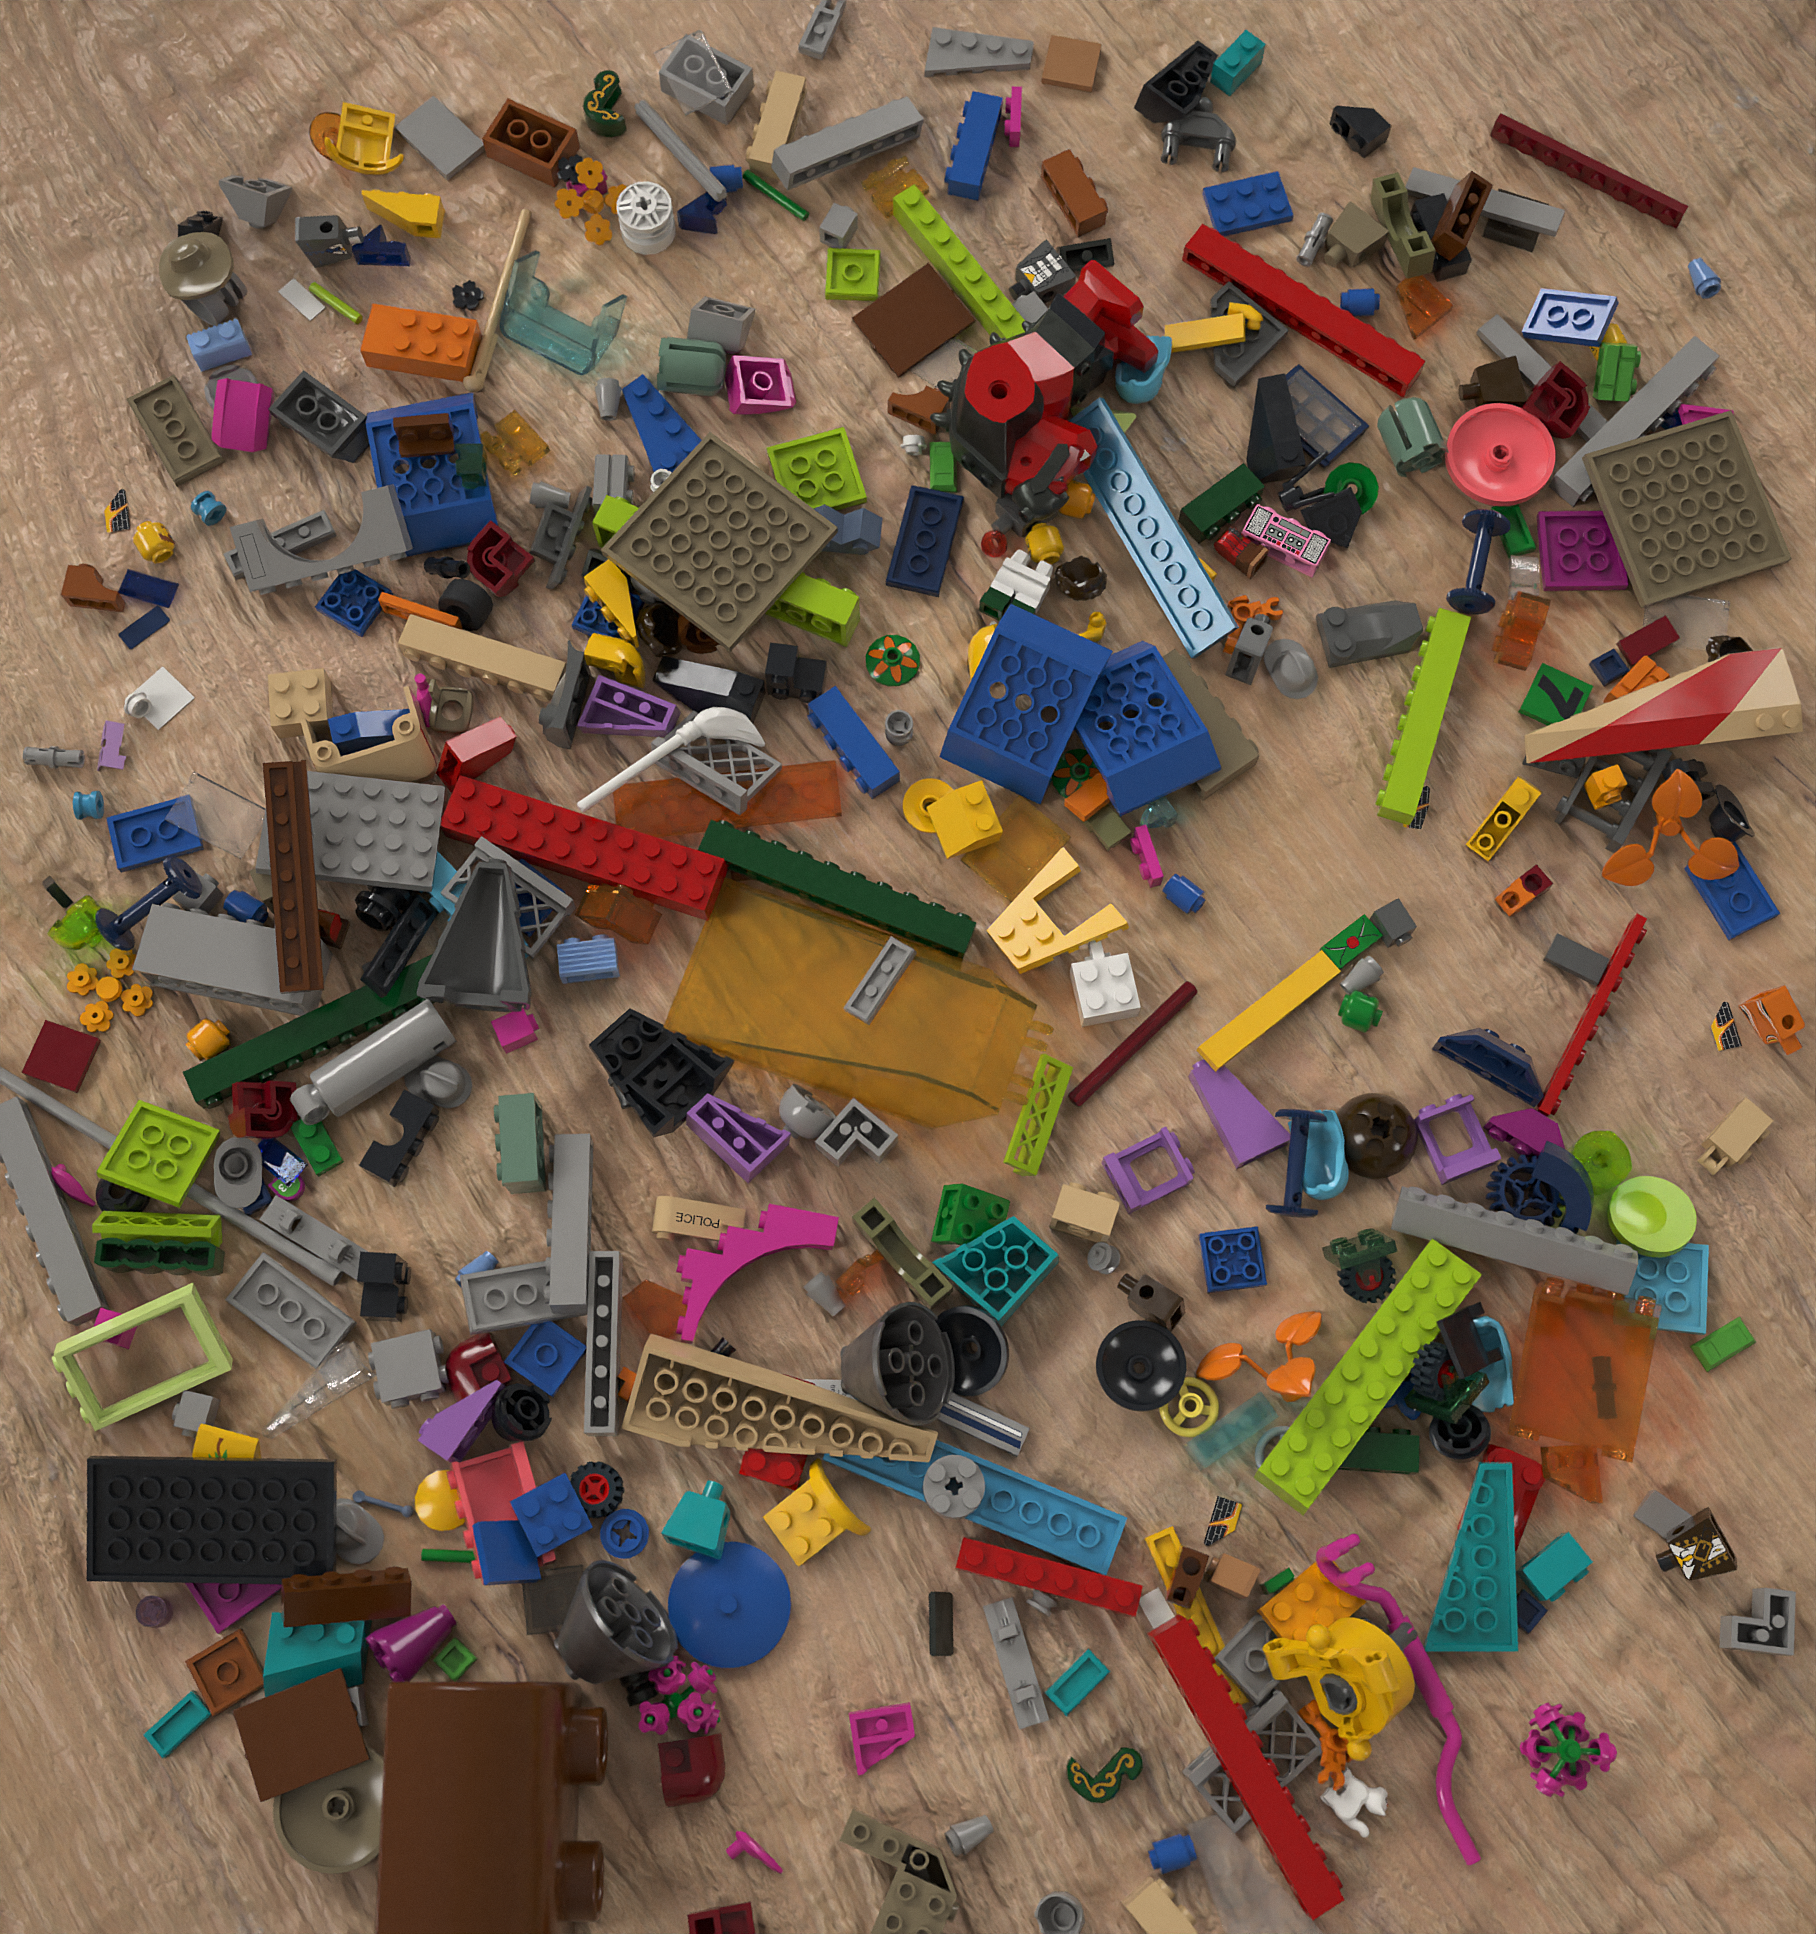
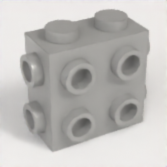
M431 1329L371 1343L372 1352L368 1353V1359L371 1369L376 1370L378 1380L373 1384L377 1400L381 1399L383 1404L391 1405V1409H397L410 1405V1400L421 1398V1402L438 1399L439 1393L447 1392L445 1383H449L446 1375V1365H441L440 1354L444 1353L442 1339L440 1336H436L435 1332Z

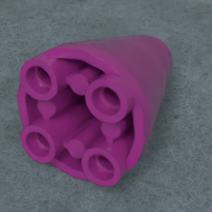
M442 1604L438 1608L434 1606L380 1628L367 1636L365 1640L373 1650V1656L380 1667L388 1669L390 1672L389 1676L393 1682H410L452 1632L451 1628L457 1625L448 1608Z

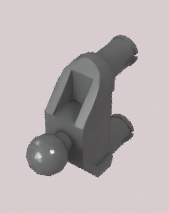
M1201 97L1198 106L1185 118L1172 120L1164 126L1161 132V139L1164 142L1161 161L1164 164H1167L1168 155H1171L1169 165L1177 163L1179 145L1215 150L1212 168L1218 172L1220 162H1222L1221 172L1228 171L1230 154L1236 147V137L1230 127L1217 114L1212 113L1214 107L1213 102L1209 98Z

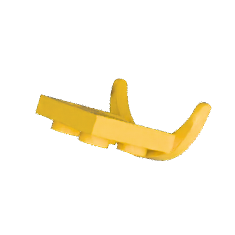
M343 102L337 146L335 147L329 137H325L324 141L326 151L335 163L354 172L383 175L398 168L404 159L403 154L390 159L395 114Z
M820 1458L815 1459L810 1464V1479L763 1516L798 1567L807 1562L847 1529L861 1536L871 1532L870 1526L858 1519L838 1496L823 1470Z

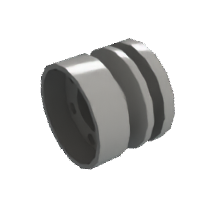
M232 272L227 284L216 293L200 299L181 301L200 319L212 326H218L229 314L226 304L236 306L239 301L238 299H243L247 294V289L240 278Z

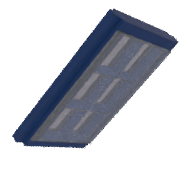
M1298 364L1286 374V380L1302 448L1312 459L1317 458L1324 451H1328L1329 455L1319 463L1325 469L1361 437L1369 428V425Z

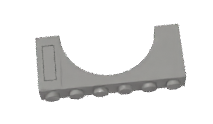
M394 484L361 492L363 519L360 530L351 545L332 559L310 560L290 553L274 539L264 519L230 527L249 591L259 590L260 595L276 591L275 585L285 583L286 588L301 585L302 578L311 576L312 581L327 578V572L336 569L339 575L354 571L353 565L363 563L364 568L381 564L379 558L389 556L390 561L407 557L405 551L412 550L413 546Z

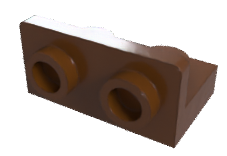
M448 413L393 417V428L399 440V454L401 458L453 454L455 452L454 428Z

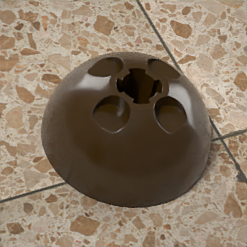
M1368 1093L1350 1099L1338 1110L1336 1114L1343 1131L1345 1159L1351 1172L1366 1178L1381 1179L1397 1174L1411 1161L1417 1148V1126L1410 1111L1400 1101L1385 1094Z

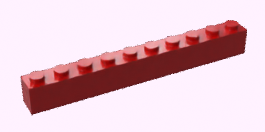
M1202 223L1185 245L1182 257L1183 262L1222 286L1228 281L1231 282L1272 317L1404 398L1421 375L1426 361L1421 359L1417 353L1400 346L1393 338L1379 333L1372 325L1361 322L1349 311L1342 310L1332 304L1328 298L1314 293L1304 283L1297 282L1288 277L1284 271L1267 264L1260 256L1246 251L1239 243L1228 240L1216 229L1209 228Z
M1178 1614L1147 1633L1303 1912L1310 1919L1315 1920L1343 1902L1345 1899L1340 1892V1889L1343 1888L1340 1879L1333 1870L1328 1871L1324 1864V1861L1327 1860L1326 1854L1317 1842L1313 1844L1307 1834L1311 1832L1309 1824L1302 1814L1297 1816L1292 1805L1295 1803L1292 1794L1286 1786L1281 1788L1276 1779L1280 1775L1278 1769L1270 1758L1265 1759L1260 1750L1264 1747L1261 1739L1254 1730L1249 1731L1244 1721L1248 1717L1239 1702L1234 1704L1228 1694L1232 1689L1223 1674L1218 1676L1213 1664L1216 1663L1213 1654L1207 1646L1202 1648L1197 1637L1200 1635V1632L1191 1618L1187 1620Z

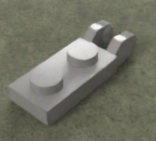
M821 0L820 4L816 6L799 43V53L823 60L846 7V0H838L834 10L828 9L832 0Z

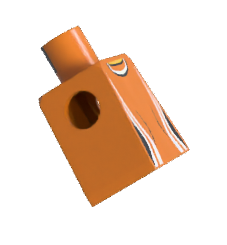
M1785 985L1760 992L1739 1005V1008L1765 1044L1779 1042L1786 1055L1794 1053L1803 1047L1795 1033L1803 1029L1805 1023Z

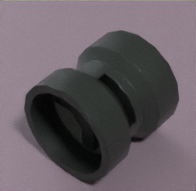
M650 1670L619 1678L621 1685L627 1690L628 1695L626 1699L629 1707L658 1696L655 1686L649 1680Z

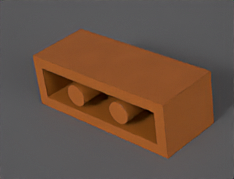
M1068 149L1042 161L1041 178L1077 237L1104 226L1108 213L1107 203L1104 198L1098 196L1092 178H1087L1083 171L1081 160L1075 157L1071 150Z

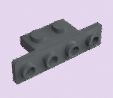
M586 486L579 492L572 512L551 502L545 506L529 553L554 564L546 586L547 589L552 590L558 584L561 585L566 578L568 571L564 569L566 562L571 560L575 552L576 546L573 545L575 536L578 537L584 526V521H581L583 513L589 510L593 500L592 497H589L592 490L589 486Z

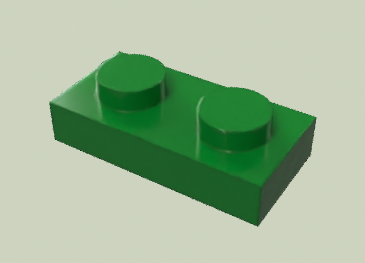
M299 1119L293 1123L291 1130L318 1177L344 1162L322 1121L317 1124L306 1125L302 1119Z

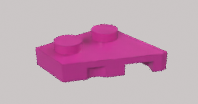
M910 1702L849 1712L858 1775L866 1773L867 1769L881 1759H885L893 1753L894 1749L904 1745L915 1736Z

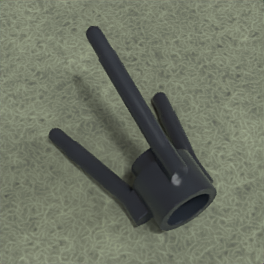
M1324 451L1291 480L1282 484L1284 490L1278 492V497L1286 512L1334 497V492L1323 494L1325 487L1303 494L1299 485L1293 486L1329 455L1328 451Z

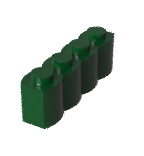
M104 1238L96 1242L94 1263L115 1273H126L136 1270L143 1274H156L165 1271L172 1275H187L194 1272L201 1276L211 1277L223 1273L225 1252L215 1245L204 1241L185 1245L175 1240L161 1241L156 1244L146 1239H135L125 1242L118 1238Z

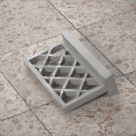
M695 711L690 713L663 739L658 736L651 742V751L675 736L677 729L682 728L689 721H693L698 713ZM704 736L697 739H706V746L691 747L689 743L687 747L676 748L655 763L738 815H741L747 809V802L782 769V763L747 742L723 739L726 741V744L710 745V739ZM743 751L748 754V758L733 759L732 752ZM727 752L728 759L713 760L712 753ZM708 753L709 760L699 761L692 757V754ZM765 764L770 769L764 772H755L754 765ZM750 765V773L735 774L734 766ZM730 767L731 774L722 775L715 771L714 768ZM752 780L753 785L746 790L738 785L736 781Z
M481 836L475 843L476 849L441 891V895L456 904L458 898L451 892L458 884L468 882L471 876V867L477 859L482 862H489V859L492 858L505 860L507 865L512 868L515 884L520 887L516 889L517 894L529 893L533 898V906L520 907L521 913L535 912L536 925L521 927L522 932L537 930L538 940L532 948L525 945L526 954L534 958L564 918L570 916L576 909L574 901ZM537 900H539L543 904L537 905ZM552 909L558 913L552 922L540 924L538 910Z
M1274 1688L1259 1705L1254 1704L1246 1712L1248 1719L1244 1722L1249 1731L1254 1730L1257 1735L1269 1734L1268 1752H1262L1264 1757H1268L1272 1761L1273 1758L1289 1759V1771L1284 1776L1276 1777L1282 1788L1288 1785L1322 1753L1321 1742L1288 1703L1289 1701L1282 1692ZM1284 1710L1292 1718L1291 1731L1275 1730L1276 1717ZM1270 1724L1269 1730H1265L1264 1728ZM1297 1725L1303 1732H1297ZM1275 1735L1291 1736L1290 1754L1274 1753ZM1296 1736L1308 1737L1315 1747L1306 1755L1295 1754ZM1209 1746L1182 1773L1235 1834L1251 1818L1244 1805L1243 1814L1233 1822L1228 1817L1227 1800H1241L1239 1796H1228L1229 1779L1225 1771L1218 1772L1222 1766ZM1295 1759H1299L1300 1761L1295 1765ZM1212 1776L1223 1777L1222 1795L1209 1794L1203 1785ZM1215 1800H1222L1221 1807Z

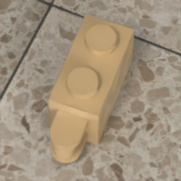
M1745 1097L1730 1110L1700 1144L1706 1151L1697 1162L1704 1166L1712 1175L1717 1173L1723 1165L1729 1168L1735 1163L1743 1164L1752 1154L1749 1148L1754 1142L1759 1145L1770 1134L1767 1128L1774 1120ZM1712 1154L1719 1161L1716 1162L1714 1159L1710 1157V1155Z

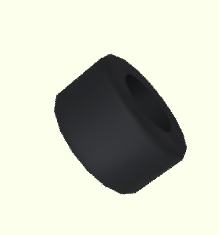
M454 579L439 598L438 607L442 612L459 617L462 629L476 631L483 626L492 612L493 602L489 594L476 583L465 579Z

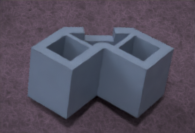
M825 504L814 508L815 511L838 527V533L822 549V552L864 555L869 551L880 548L882 517L865 508L845 515Z

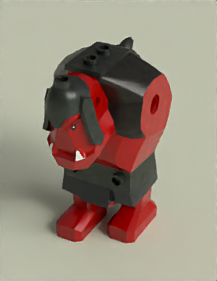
M1090 260L1081 269L1078 282L1067 293L1065 292L1063 295L1057 293L1048 310L1036 322H1022L1024 333L1005 339L1000 338L997 333L993 332L989 339L991 345L973 355L968 350L961 349L958 355L962 367L957 380L954 379L953 382L940 380L937 383L940 392L949 398V402H952L951 409H947L946 413H933L930 415V419L935 425L945 428L946 432H949L953 456L999 499L1005 497L1007 493L1011 494L1012 501L1021 509L1018 511V515L1026 524H1030L1033 520L1049 518L1062 508L1069 500V496L1066 493L1068 491L1067 485L1076 475L1090 468L1096 456L1097 444L1091 431L1067 421L1070 409L1075 404L1079 405L1082 403L1089 392L1104 382L1107 372L1112 369L1113 362L1117 358L1143 373H1146L1157 363L1159 351L1156 345L1134 326L1142 318L1143 303L1137 295L1096 260Z

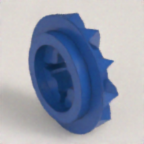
M616 1510L606 1517L601 1526V1543L604 1549L616 1558L629 1559L640 1554L648 1543L649 1527L641 1514L634 1510ZM631 1521L629 1531L637 1539H626L620 1547L621 1537L613 1531V1528L617 1530L624 1529L628 1522Z

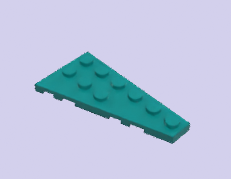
M1479 1462L1424 1643L1426 1652H1518L1513 1473L1511 1462Z

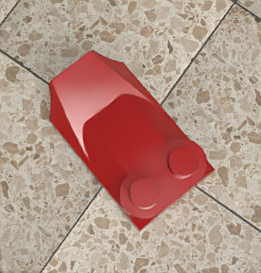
M798 1379V1380H801V1381H804V1382H807V1383H810V1384L815 1385V1384L812 1383V1382H808V1381H805V1380H802V1379ZM749 1448L742 1457V1464L738 1474L795 1491L799 1487L808 1455L765 1452L764 1449Z
M1488 1444L1481 1462L1512 1463L1516 1554L1540 1487L1545 1482L1547 1468L1537 1461L1507 1448ZM1464 1508V1510H1463V1513H1462L1461 1519H1460V1521H1459L1457 1530H1459V1527H1460V1524H1461V1521H1462V1518H1463V1514H1464L1465 1508Z

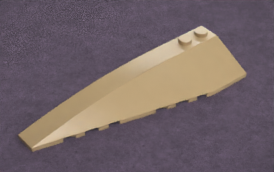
M654 1334L650 1335L644 1346L621 1428L683 1447L704 1445L705 1448L718 1449V1447H735L736 1450L748 1451L749 1448L764 1449L765 1452L815 1455V1453H828L830 1456L837 1457L859 1455L861 1458L873 1459V1457H889L890 1460L930 1462L938 1436L936 1431L921 1425H908L865 1403L830 1390Z

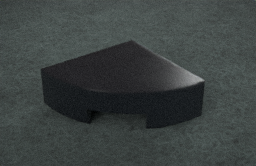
M51 876L43 881L42 885L63 908L67 909L74 903Z

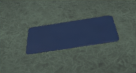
M156 606L118 635L129 649H133L167 624L170 619L159 606Z

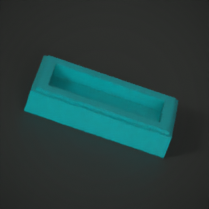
M1087 1649L1044 1693L1067 1716L1110 1671L1090 1649Z
M190 1691L143 1736L162 1759H165L204 1724L212 1714L195 1691Z

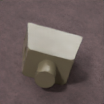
M1350 201L1328 232L1325 247L1329 251L1324 255V260L1331 267H1336L1341 261L1349 267H1355L1385 245L1389 231Z

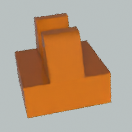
M624 1366L618 1375L624 1381L618 1396L629 1402L637 1374Z

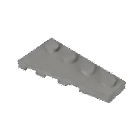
M933 27L925 66V77H934V73L945 72L946 76L957 75L959 71H972V74L983 73V70L995 69L997 72L1028 70L1031 65L1034 41Z

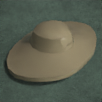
M207 232L190 233L171 241L163 250L159 262L161 283L166 292L178 300L200 299L216 293L227 284L234 269L233 257L227 244L219 236Z

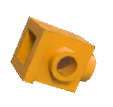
M1616 764L1592 773L1583 786L1594 809L1597 810L1621 801V792L1626 787L1627 782L1619 765Z

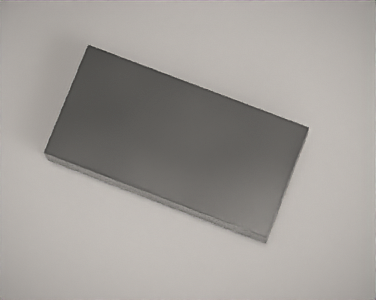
M1557 933L1543 960L1596 986L1610 959Z

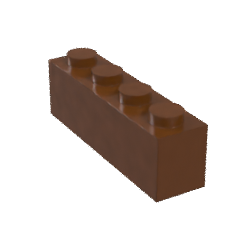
M392 1566L378 1571L359 1569L353 1573L339 1574L337 1572H326L318 1576L297 1574L290 1578H283L281 1584L283 1626L295 1627L411 1616L412 1581L408 1568Z

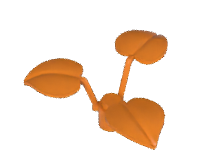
M1676 769L1659 786L1652 798V806L1656 812L1655 817L1658 825L1653 828L1654 835L1649 851L1646 853L1644 847L1640 844H1630L1620 848L1604 865L1602 876L1607 880L1624 886H1637L1646 882L1654 872V864L1649 858L1654 855L1660 833L1666 836L1681 834L1689 848L1695 853L1689 859L1688 867L1699 878L1706 880L1725 878L1734 873L1740 865L1737 850L1727 839L1720 837L1707 839L1701 844L1699 849L1693 844L1682 826L1680 816L1688 818L1696 815L1702 806V796L1693 779L1682 770Z
M1319 1311L1303 1312L1290 1316L1280 1323L1276 1329L1275 1337L1279 1343H1286L1288 1362L1270 1374L1266 1373L1247 1355H1242L1243 1347L1241 1344L1227 1343L1214 1348L1202 1359L1197 1368L1196 1376L1197 1378L1202 1377L1207 1380L1226 1379L1239 1370L1241 1362H1246L1267 1380L1266 1383L1270 1390L1281 1394L1285 1402H1294L1301 1397H1310L1316 1365L1308 1357L1293 1358L1292 1347L1293 1345H1305L1315 1337L1321 1326L1322 1315Z

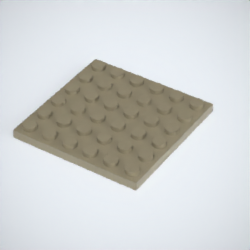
M1732 410L1587 453L1582 457L1641 608L1782 565L1792 559Z
M709 432L606 543L601 551L606 558L731 652L838 533V527Z

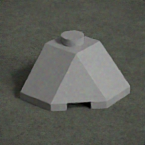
M231 175L219 180L221 190L239 219L247 221L251 227L263 229L265 226L277 221L292 190L291 186L265 178H258V181L246 180L243 182V176Z

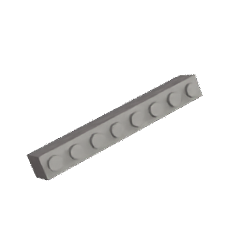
M1694 336L1554 475L1548 487L1572 507L1580 500L1583 502L1588 500L1594 493V488L1582 457L1587 453L1644 437L1650 430L1656 432L1665 421L1663 417L1667 413L1673 415L1682 404L1680 400L1684 396L1690 398L1700 386L1698 382L1701 379L1707 381L1717 369L1714 364L1719 355Z
M17 1096L1 1103L0 1162L2 1164L5 1163L8 1173H5L6 1181L11 1189H15L18 1199L15 1200L16 1206L21 1215H25L29 1225L26 1226L27 1234L33 1242L36 1241L39 1249L36 1252L37 1259L40 1265L47 1269L50 1277L47 1278L48 1287L54 1295L57 1294L60 1304L57 1305L59 1315L63 1321L79 1326L96 1318L100 1308L110 1310L64 1194L52 1178V1164L28 1104Z
M1401 1187L1392 1219L1391 1230L1427 1240L1433 1238L1441 1244L1627 1296L1638 1266V1251L1633 1250L1627 1245H1613L1603 1242V1240L1595 1236L1584 1237L1573 1234L1572 1231L1566 1228L1558 1227L1555 1229L1544 1226L1541 1222L1534 1219L1523 1220L1515 1218L1512 1214L1505 1211L1494 1212L1486 1210L1476 1203L1465 1204L1457 1202L1447 1195L1436 1196L1428 1194L1418 1187Z

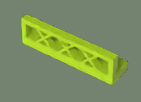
M1040 1054L1003 1163L1014 1167L1013 1172L1020 1176L1037 1175L1073 1070L1072 1066L1047 1054ZM1049 1064L1050 1066L1045 1077L1044 1070L1046 1065ZM1040 1092V1095H1039V1098H1038V1101H1037V1104H1036L1034 1099H1035L1036 1093ZM1028 1119H1031L1028 1130L1026 1131V1122ZM1020 1146H1022V1147H1021V1150H1020V1153H1019V1156H1018V1159L1015 1160L1014 1157H1015L1017 1148L1020 1147Z
M103 1211L92 1224V1233H101V1239L118 1238L125 1242L135 1239H146L156 1244L161 1241L175 1240L185 1245L204 1241L216 1247H220L223 1242L221 1215Z

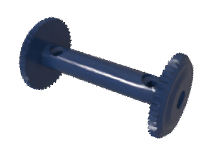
M1477 509L1468 512L1462 519L1463 527L1476 534L1465 584L1466 588L1451 590L1447 593L1446 597L1448 604L1453 609L1473 615L1487 613L1495 607L1493 596L1481 591L1492 540L1491 536L1503 535L1509 532L1511 527L1509 520L1503 514L1489 509Z
M166 857L163 860V867L168 878L119 916L107 908L99 909L96 912L95 921L97 928L107 942L117 949L129 951L135 945L130 929L149 915L152 904L162 905L178 891H181V893L191 899H197L201 896L202 885L200 879L185 861L178 857Z
M1280 1109L1275 1113V1117L1292 1120L1283 1206L1266 1205V1209L1269 1213L1280 1216L1314 1218L1318 1215V1210L1301 1208L1309 1123H1325L1327 1118L1324 1114L1315 1111Z

